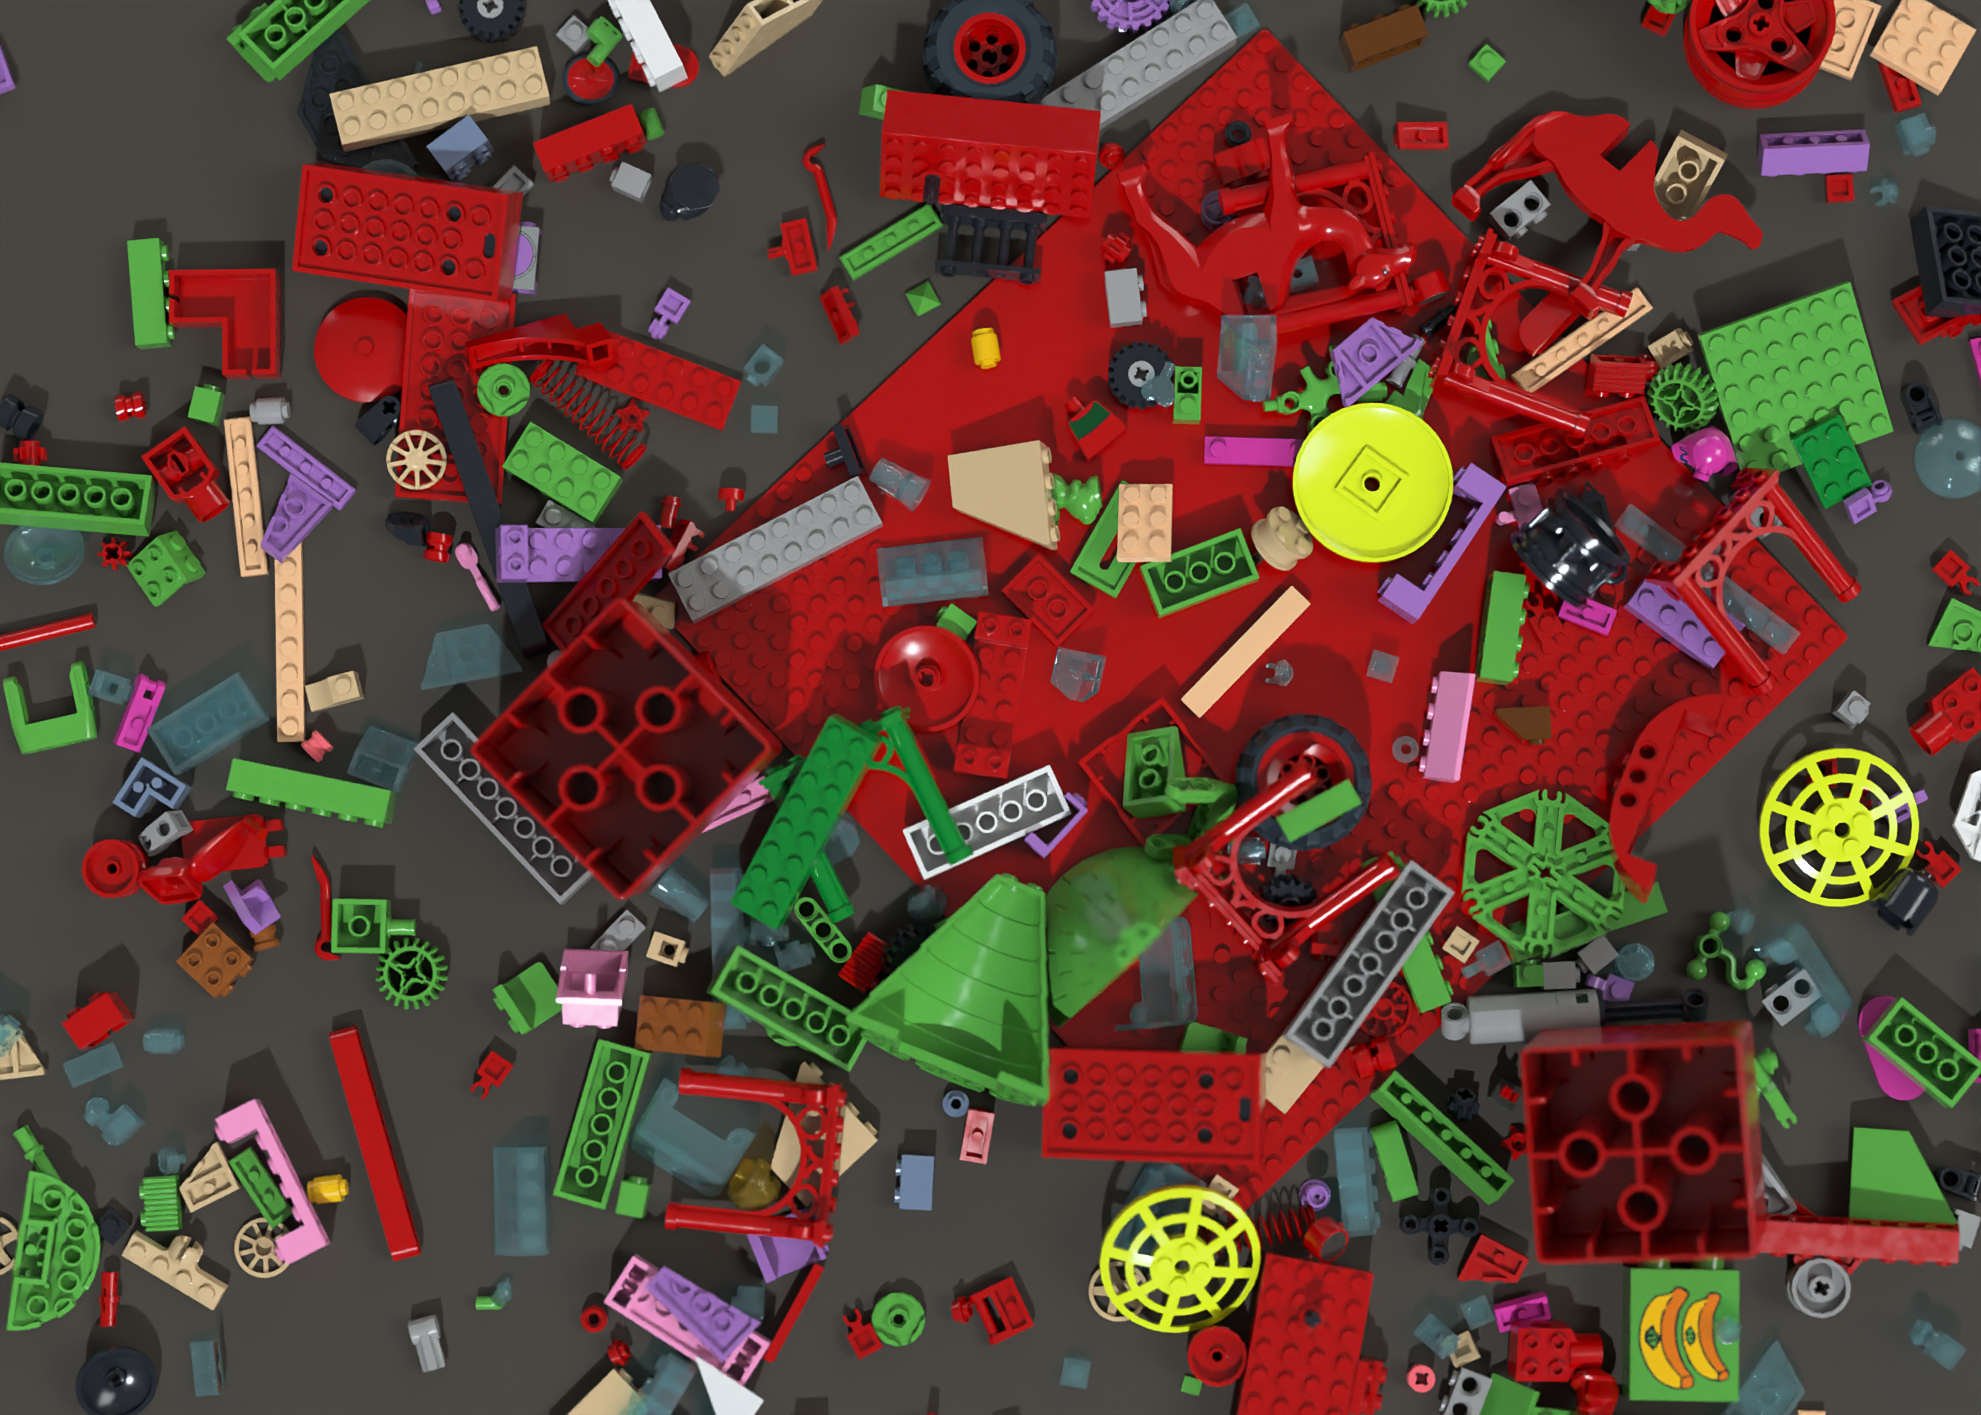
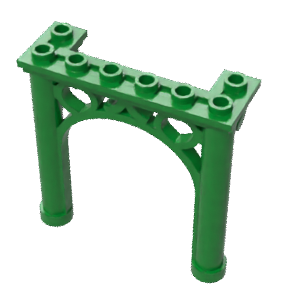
M900 705L881 713L883 719L873 723L872 719H869L858 725L882 739L887 746V753L882 761L872 760L868 769L891 772L902 778L911 787L951 866L973 855L974 852L970 844H966L917 746L914 733L905 721L911 718L909 712H911L910 708L901 709ZM886 730L889 737L879 733ZM894 748L905 770L889 764L894 754ZM800 754L786 761L788 767L785 768L783 764L764 772L765 778L758 781L760 786L764 785L765 789L769 790L778 811L808 756L802 758ZM824 849L811 873V877L830 913L828 917L831 923L834 924L851 916L856 911Z

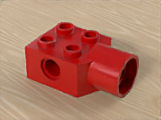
M184 426L141 456L170 499L177 504L186 503L200 524L216 517L230 505V501L216 483L221 474L192 431Z
M1974 668L1962 672L1925 702L1927 713L1908 728L1913 739L1928 755L1933 757L1950 742L1964 743L1981 730V676Z
M1510 1320L1507 1373L1515 1381L1568 1382L1574 1371L1601 1368L1603 1346L1599 1333H1573L1572 1329L1564 1321Z

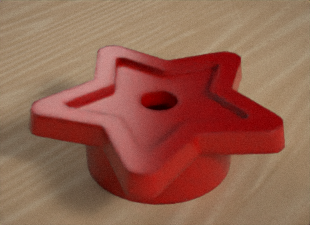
M634 399L630 401L626 408L615 411L622 420L620 427L622 432L631 428L638 432H643L642 421L650 414L647 410L639 409ZM631 415L635 416L633 420L630 419Z
M1511 1126L1509 1138L1502 1141L1500 1145L1510 1150L1513 1161H1516L1523 1153L1528 1154L1527 1132L1521 1133L1517 1128ZM1516 1141H1520L1521 1144L1517 1146Z

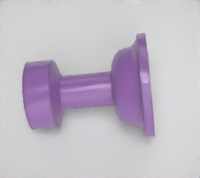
M1311 1179L1301 1186L1299 1200L1306 1209L1307 1205H1311L1314 1211H1320L1330 1202V1189L1323 1181Z

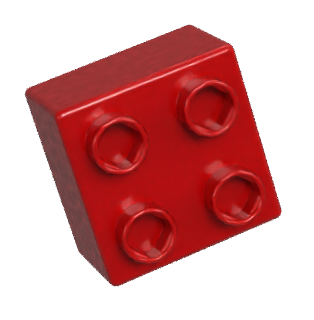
M616 599L473 744L471 752L616 898L625 899L643 893L782 751V744L642 604L624 599Z
M1739 1020L1545 1029L1540 1031L1521 1053L1534 1233L1538 1261L1543 1264L1745 1258L1755 1255L1767 1229L1753 1029L1750 1022Z

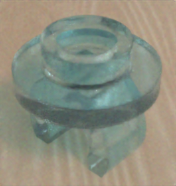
M1887 178L1881 180L1882 186H1875L1870 190L1871 194L1878 191L1883 193L1882 200L1876 202V206H1883L1889 201L1894 204L1897 202V196L1900 195L1894 181L1890 182Z
M1280 660L1277 664H1266V668L1275 670L1273 678H1266L1267 683H1278L1279 686L1286 687L1289 681L1292 680L1293 669L1286 660Z

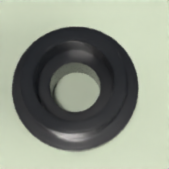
M1243 121L1230 123L1225 131L1226 141L1233 147L1249 142L1251 139L1250 127ZM1237 130L1241 131L1243 137L1236 139L1233 133Z

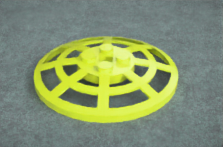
M1830 748L1805 755L1792 763L1777 777L1763 801L1759 815L1758 833L1765 862L1773 875L1785 888L1811 903L1842 907L1859 904L1874 898L1887 881L1874 889L1869 876L1883 866L1891 852L1905 856L1895 873L1900 869L1907 868L1918 840L1919 818L1917 806L1910 788L1892 766L1879 757L1865 751L1852 748ZM1837 757L1860 760L1856 775L1834 774L1823 777L1816 762ZM1870 764L1876 765L1888 773L1903 792L1889 800L1880 787L1866 779ZM1806 768L1813 783L1809 784L1799 793L1792 806L1776 801L1780 791L1787 782L1799 771ZM1839 782L1853 783L1849 798H1833L1828 785ZM1865 787L1873 792L1882 804L1868 811L1865 806L1859 803L1863 788ZM1818 790L1823 803L1815 809L1813 814L1800 810L1806 799ZM1907 802L1912 820L1909 846L1895 842L1897 837V819L1894 810ZM1772 811L1787 816L1785 835L1788 849L1775 854L1772 853L1769 839V820ZM1886 814L1889 820L1888 839L1874 835V821ZM1796 820L1809 824L1810 840L1796 845L1794 835ZM1841 822L1847 823V833L1843 836H1836V825ZM1870 845L1883 849L1879 858L1866 869L1861 855L1866 852ZM1816 849L1821 855L1826 857L1820 872L1809 866L1801 855ZM1794 859L1795 863L1805 873L1815 878L1816 881L1810 893L1803 891L1793 884L1781 871L1778 864ZM1836 861H1851L1856 873L1844 877L1830 876ZM1859 881L1864 892L1861 896L1848 899L1820 897L1827 883L1844 885Z
M1198 1185L1166 1186L1136 1198L1125 1206L1113 1219L1101 1244L1099 1256L1100 1275L1111 1302L1131 1321L1160 1332L1180 1333L1195 1331L1224 1319L1246 1299L1254 1286L1259 1272L1261 1259L1260 1244L1255 1227L1249 1216L1228 1196L1216 1190ZM1192 1197L1189 1213L1171 1214L1156 1220L1148 1206L1166 1199ZM1203 1199L1224 1207L1234 1214L1238 1221L1225 1230L1216 1221L1200 1215ZM1139 1213L1147 1226L1134 1238L1128 1251L1114 1247V1240L1122 1227L1134 1215ZM1174 1223H1187L1185 1233L1167 1236L1162 1227ZM1198 1224L1211 1229L1219 1236L1207 1244L1200 1237L1196 1236ZM1244 1229L1248 1233L1252 1245V1267H1237V1251L1232 1239ZM1153 1234L1158 1244L1154 1247L1150 1256L1137 1253L1142 1243ZM1226 1245L1230 1259L1229 1267L1214 1266L1212 1254ZM1110 1257L1126 1261L1125 1272L1130 1290L1118 1295L1114 1292L1109 1277ZM1180 1260L1189 1262L1188 1266L1184 1269H1176L1174 1267ZM1134 1264L1149 1267L1152 1279L1138 1286L1134 1276ZM1211 1278H1226L1221 1288L1211 1297L1204 1288ZM1234 1278H1249L1241 1294L1228 1307L1222 1310L1216 1302L1227 1293ZM1159 1288L1169 1294L1166 1306L1153 1302L1145 1294ZM1195 1293L1202 1302L1191 1307L1177 1308L1180 1296ZM1137 1298L1148 1308L1163 1313L1160 1323L1150 1322L1134 1315L1123 1304ZM1205 1309L1212 1315L1208 1319L1192 1324L1171 1325L1174 1315H1189Z

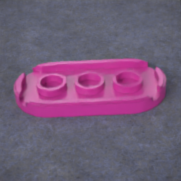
M1879 996L1865 1003L1857 1020L1861 1039L1892 1002L1894 997ZM1862 1040L1876 1081L1884 1093L1898 1100H1911L1924 1092L1923 1089Z

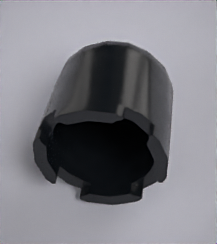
M1903 868L1894 873L1870 901V906L1872 908L1877 907L1880 910L1877 916L1896 931H1899L1902 927L1908 930L1906 932L1908 936H1912L1936 905L1938 889L1932 881L1934 879L1933 876L1926 870L1920 869L1918 871L1913 868Z

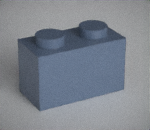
M902 1154V1160H896V1176H901L900 1187L895 1186L894 1203H900L899 1209L932 1210L934 1155Z

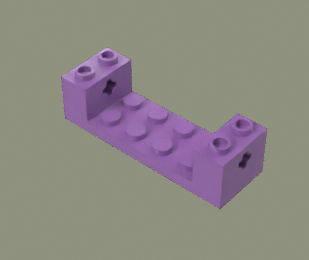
M1472 463L1467 468L1462 466L1454 476L1453 485L1455 486L1453 487V493L1472 505L1473 508L1463 520V523L1466 524L1463 530L1459 528L1449 541L1448 545L1451 546L1449 552L1444 550L1433 565L1437 568L1435 573L1432 574L1430 572L1419 588L1398 574L1393 578L1388 576L1377 592L1381 595L1378 602L1411 624H1414L1420 618L1507 487Z
M500 525L495 529L496 583L579 582L626 528H528V525ZM662 567L649 582H655L662 578Z

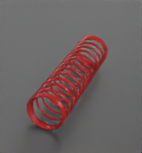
M544 360L532 373L529 382L534 384L535 388L543 386V395L551 392L550 402L558 400V409L566 406L564 415L573 414V423L582 420L579 429L583 430L589 427L587 436L596 435L595 444L604 441L602 450L607 451L611 449L609 457L614 458L619 455L617 464L621 465L623 470L629 469L643 455L647 445L645 443L640 444L623 462L619 463L621 457L628 447L634 443L637 436L620 452L612 456L614 449L629 433L630 429H627L615 443L604 449L607 441L622 425V422L618 423L606 437L597 442V438L602 430L615 416L612 415L600 429L589 435L591 428L607 411V408H604L591 423L582 428L584 420L599 405V401L586 414L574 421L576 414L592 397V394H589L576 409L567 413L569 406L583 392L584 387L580 388L571 400L559 406L564 395L577 383V380H574L561 395L551 399L557 387L568 378L569 373H566L556 386L544 392L549 381L562 369V366H559L546 381L536 385L555 362V360Z
M1302 1206L1299 1207V1223L1294 1210L1290 1208L1288 1213L1289 1226L1283 1211L1280 1210L1278 1213L1279 1229L1271 1212L1268 1214V1229L1263 1216L1259 1214L1258 1233L1252 1217L1249 1216L1255 1227L1260 1249H1262L1260 1218L1270 1247L1273 1246L1271 1217L1281 1245L1283 1244L1281 1215L1290 1242L1293 1243L1291 1212L1296 1222L1300 1239L1303 1241L1301 1209L1309 1229L1316 1222L1313 1206H1306L1307 1214ZM1230 1220L1227 1221V1229L1229 1228V1224L1230 1226L1233 1225ZM1198 1227L1196 1236L1199 1237L1200 1233L1202 1240L1205 1241L1202 1230ZM1206 1227L1207 1244H1209V1230L1213 1240L1215 1236L1213 1231ZM1244 1229L1243 1232L1246 1238V1242L1249 1250L1251 1251L1252 1245L1250 1242L1249 1235L1247 1236V1232ZM1239 1233L1238 1239L1237 1236L1235 1237V1242L1239 1253H1241L1242 1246ZM1221 1249L1217 1251L1219 1257H1221Z

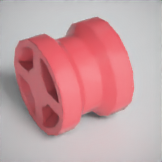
M318 730L312 733V737L309 740H304L300 744L318 763L323 759V755L326 752H331L334 749L331 743Z
M1415 1364L1407 1372V1382L1415 1391L1427 1392L1434 1386L1435 1375L1426 1365Z

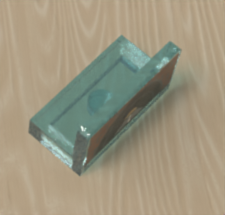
M219 1339L191 1342L196 1397L206 1395L217 1396L224 1393Z

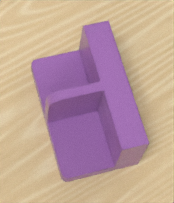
M257 879L243 890L232 880L223 886L242 922L254 935L281 917L260 879Z

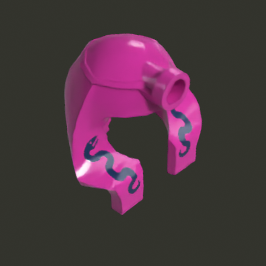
M1714 426L1692 433L1672 446L1674 458L1691 465L1695 469L1693 475L1695 478L1708 482L1711 474L1716 473L1726 476L1737 469L1736 456L1729 438Z

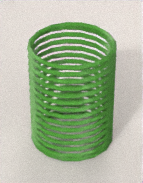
M655 108L644 110L637 115L647 140L655 139L665 133Z

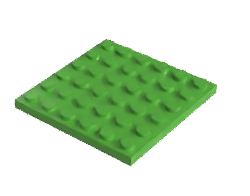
M1849 281L1697 334L1711 382L1716 383L1714 390L1719 395L1717 400L1719 401L1720 412L1736 456L1739 472L1747 467L1774 469L1782 472L1801 465L1790 438L1835 414L1840 415L1853 445L1893 432Z

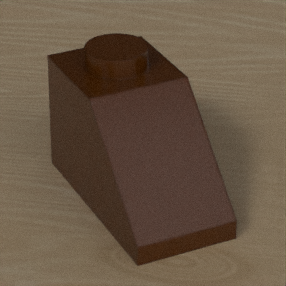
M1550 706L1499 708L1493 710L1495 718L1521 741H1529L1530 746L1545 745V740L1552 738Z

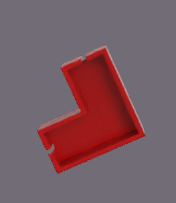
M276 269L169 270V294L174 298L169 299V323L175 328L222 327V375L227 379H252L253 375L256 379H281V274Z

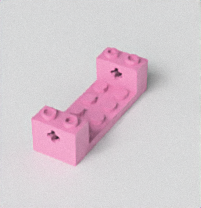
M254 1099L216 1118L215 1120L218 1125L214 1126L220 1140H226L227 1143H235L256 1131L259 1132L256 1135V1139L261 1149L268 1150L271 1156L267 1160L274 1174L280 1175L283 1181L279 1184L286 1198L291 1197L295 1205L291 1209L298 1223L302 1221L304 1223V1226L275 1240L277 1246L274 1249L279 1260L291 1264L331 1244L261 1101Z
M635 1254L604 1303L694 1361H696L695 1356H698L743 1386L772 1340L754 1329L722 1363L645 1288L649 1281L659 1272V1268L640 1255Z

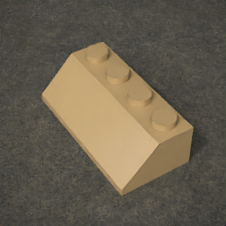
M1283 1031L1266 1051L1265 1098L1285 1114L1323 1067L1281 1036L1284 1033Z

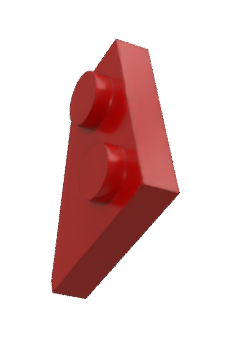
M1481 1232L1457 1279L1460 1281L1482 1280L1483 1282L1503 1281L1517 1283L1530 1259L1528 1256Z

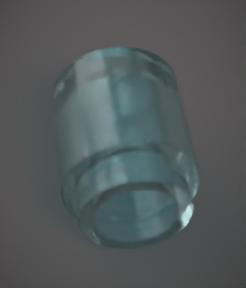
M1244 837L1238 849L1237 864H1260V858H1266L1265 842H1260V837ZM1232 840L1228 842V853H1230Z
M152 1028L144 1032V1051L150 1052L152 1055H178L180 1049H184L185 1037L183 1033H180L179 1028Z

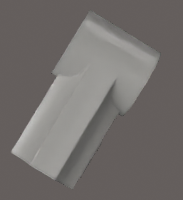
M436 1315L408 1321L411 1340L417 1347L423 1372L445 1367L446 1362L439 1339L441 1338V1332Z

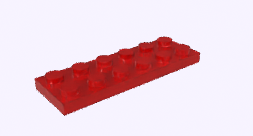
M608 330L606 331L612 339L615 360L589 367L588 364L578 363L574 373L575 376L722 432L742 384L737 379Z
M640 511L541 626L563 653L614 600L624 599L632 601L673 555L676 548L646 512Z

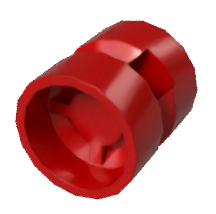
M1385 1035L1371 1039L1369 1045L1362 1042L1349 1047L1351 1058L1360 1080L1374 1076L1376 1070L1385 1072L1396 1068V1062Z

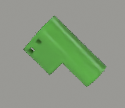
M602 16L595 19L585 31L586 35L596 44L587 56L588 61L594 66L599 67L623 37Z

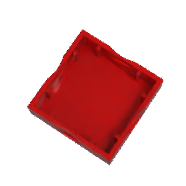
M1163 697L1077 762L1142 848L1145 846L1147 838L1153 834H1161L1195 808L1198 803H1186L1185 812L1137 819L1123 807L1128 734L1176 726L1179 733L1185 778H1209L1228 782L1207 753L1192 739L1186 726Z

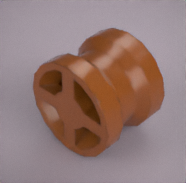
M275 924L267 926L256 935L249 931L250 936L255 941L253 946L254 952L281 945L280 940L275 936L277 930Z

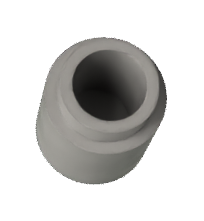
M284 397L257 398L256 401H251L250 403L251 421L258 422L259 425L284 424L286 419L290 418V404L285 402Z

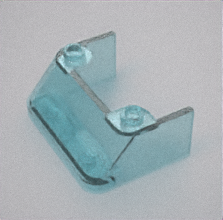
M1176 917L1139 954L1143 1001L1136 1002L1132 1006L1130 1011L1132 1024L1115 1025L1116 1031L1186 1025L1189 1021H1196L1198 1011L1190 926L1185 918Z

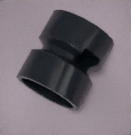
M9 394L0 404V427L7 431L13 429L14 435L24 441H30L40 428L44 413L31 405L25 407L23 400Z

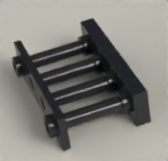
M941 204V223H945L948 228L944 260L935 259V273H940L944 277L965 275L1018 280L1019 283L1025 285L1041 282V269H1034L1037 235L1040 232H1046L1047 214ZM961 225H970L974 228L970 262L955 261L958 227ZM987 227L998 228L1000 231L997 265L981 263L984 230ZM1014 230H1022L1027 233L1023 267L1007 266L1010 235Z

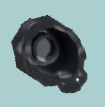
M700 162L678 166L663 191L664 200L659 204L662 217L672 222L678 220L679 217L684 220H690L705 213L712 206L721 190L715 171Z

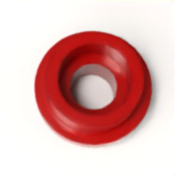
M965 1296L958 1297L957 1300L952 1301L951 1312L953 1319L964 1324L968 1323L970 1317L973 1316V1306Z
M592 1305L584 1309L580 1320L585 1330L595 1333L601 1331L606 1326L608 1317L602 1307ZM591 1314L599 1316L598 1323L593 1324L590 1322L589 1317Z
M619 1339L613 1340L612 1344L607 1347L611 1361L616 1366L628 1364L629 1357L631 1356L629 1346L626 1342H621Z

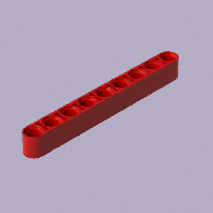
M356 1025L330 1032V1043L391 1256L394 1262L420 1255L421 1248L359 1031Z

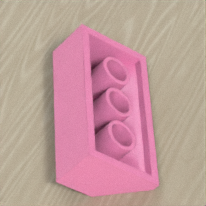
M1441 671L1438 673V677H1433L1431 693H1435L1433 704L1429 703L1427 710V719H1431L1429 730L1425 729L1422 743V745L1427 746L1426 754L1420 757L1418 768L1419 772H1423L1422 778L1448 783L1459 781L1475 674Z

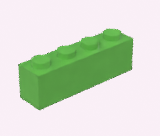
M159 238L127 241L135 346L139 349L172 347L171 339H175V327L169 323V299L172 298L168 297L167 289L169 287V271H166L165 261H169L168 246L164 245V242Z

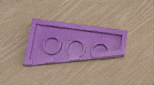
M663 1267L645 1286L722 1363L760 1324L759 1321L743 1314L740 1310L719 1300L716 1296L695 1286L692 1282L666 1267Z

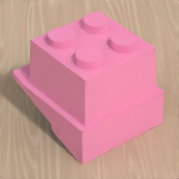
M564 949L556 1002L562 1003L563 1024H570L572 1027L597 1025L599 1028H611L612 1026H617L622 1008L623 992L628 977V951Z

